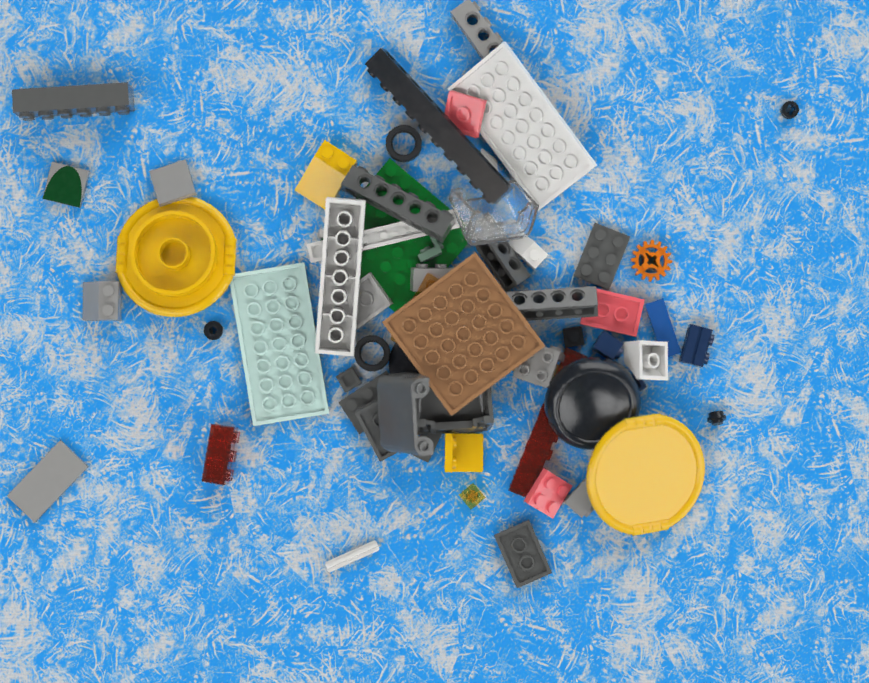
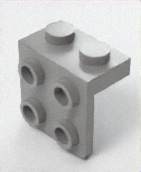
M551 345L550 348L544 347L515 368L513 376L517 379L548 388L558 361L563 363L566 355L558 347Z

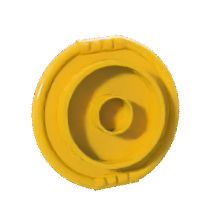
M189 197L160 207L158 200L154 199L136 210L124 224L119 236H117L115 273H117L119 282L129 298L146 311L165 317L189 316L211 306L229 287L233 276H235L237 239L223 214L204 200Z
M656 413L623 419V421L613 426L604 434L591 454L586 474V487L591 505L596 514L608 526L625 534L636 536L668 530L687 515L700 495L705 476L703 452L691 430L672 417Z

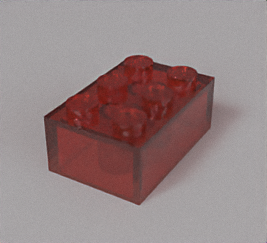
M211 424L201 482L228 485L233 480L234 470H231V467L237 458V451L234 449L235 443H239L240 440L238 427Z

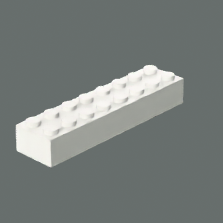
M326 198L315 353L354 356L366 200Z

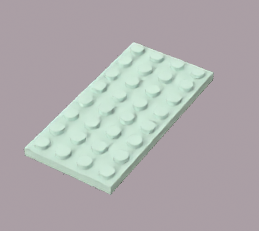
M305 263L236 273L233 276L230 287L253 426L330 414L320 354L315 353L316 328Z

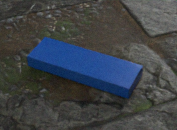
M664 299L645 304L656 341L668 342V357L681 353Z

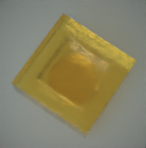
M474 483L459 494L470 509H473L486 498Z

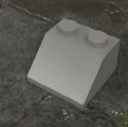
M83 282V321H121L122 286L120 282Z

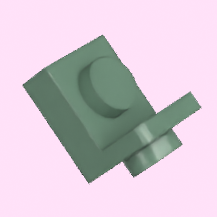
M430 236L434 247L428 246L420 250L421 254L418 255V259L421 264L442 254L441 249L444 247L440 241Z

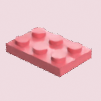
M596 288L598 316L581 317L580 324L636 337L645 300Z

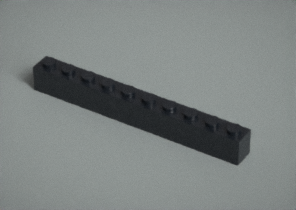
M380 48L365 63L368 67L367 72L373 78L377 77L381 81L380 86L386 92L390 91L393 94L392 99L399 106H404L407 116L412 120L415 118L419 123V129L432 137L430 139L436 147H441L445 151L443 153L449 161L453 160L458 165L456 169L463 176L466 174L470 178L469 183L476 190L478 188L483 193L482 197L486 202L497 204L513 189L507 180L386 49Z

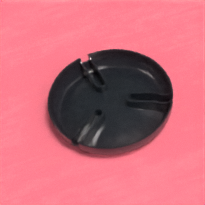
M600 357L579 359L561 369L552 379L546 391L544 401L545 415L554 433L565 443L586 450H594L604 434L613 426L623 421V419L638 417L641 408L640 391L632 374L621 364L607 358L606 361L600 360Z

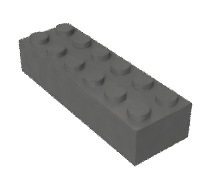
M128 82L12 89L13 113L19 118H23V121L35 120L34 117H42L43 120L54 119L53 116H61L63 119L73 118V115L92 117V114L98 113L99 116H110L114 112H118V115H129L130 111H135L134 90Z

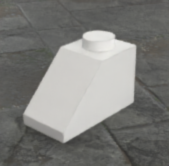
M520 230L508 242L514 252L533 270L548 256L538 244Z

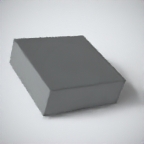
M353 367L336 376L345 393L362 384Z

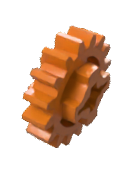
M651 240L650 244L643 241V247L640 245L636 246L638 252L632 251L635 258H631L630 261L634 262L635 265L631 269H637L635 275L641 274V280L648 277V281L651 282L653 277H655L656 281L660 280L659 275L666 276L664 270L670 271L671 269L667 266V264L672 263V260L668 259L671 253L665 252L667 246L660 247V241L656 245L654 240ZM648 248H653V249H656L657 251H656V252H649V251L646 250V249H648ZM639 255L643 258L641 266L639 265ZM661 256H663V260H664L663 267H662V265L660 264V257H661ZM647 257H654V264L649 265L647 263L649 260ZM653 269L656 273H647L645 271Z

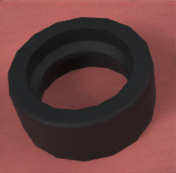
M409 125L394 127L386 137L388 154L398 162L412 161L421 151L422 140L420 134ZM408 133L414 138L415 147L411 153L401 155L394 150L393 139L397 134Z
M377 335L363 337L355 346L354 357L356 363L367 371L375 372L383 369L390 359L388 343ZM369 342L378 343L384 351L382 360L375 365L365 363L361 357L363 346Z

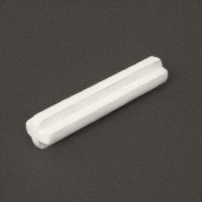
M373 540L325 562V567L328 572H332L379 551L378 543L376 540Z

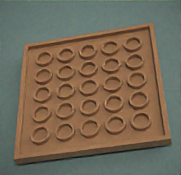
M476 252L382 321L418 372L429 377L430 388L451 416L545 347V344Z

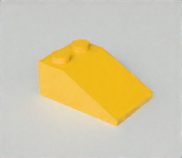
M324 140L295 191L325 210L326 198L338 195L342 188L341 183L352 165L356 166L358 164L357 160Z

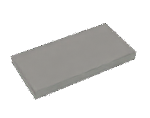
M60 440L7 497L33 522H36L89 466Z

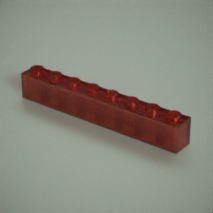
M565 348L563 352L566 355L564 362H559L554 377L568 364L588 356ZM544 402L508 488V491L525 498L543 470L545 461L550 460L553 450H551L553 442L557 443L559 438L548 423Z

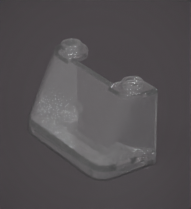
M515 180L507 181L513 189L497 204H492V202L489 204L483 197L467 199V192L463 188L451 189L449 195V202L462 234L471 246L527 237L533 229L539 205Z

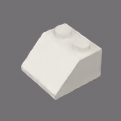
M643 340L623 342L624 362L636 379L668 381V342Z

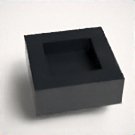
M581 326L562 329L565 348L585 345Z

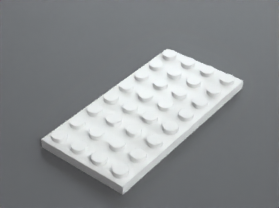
M506 41L501 43L448 88L449 91L453 90L487 100L480 134L537 211L541 210L597 166Z

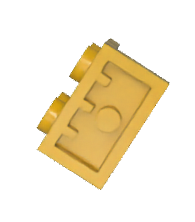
M445 433V472H483V434Z

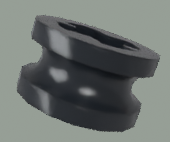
M793 101L785 102L780 109L781 115L786 119L794 118L799 112L797 103ZM788 105H791V108H794V111L791 115H788V113L785 112V109L788 108Z

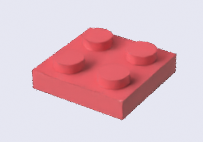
M451 90L448 93L444 113L464 135L478 138L487 100Z
M543 468L524 502L553 519L571 490L572 485Z

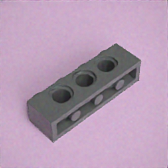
M488 213L474 220L463 229L505 292L510 291L531 276Z

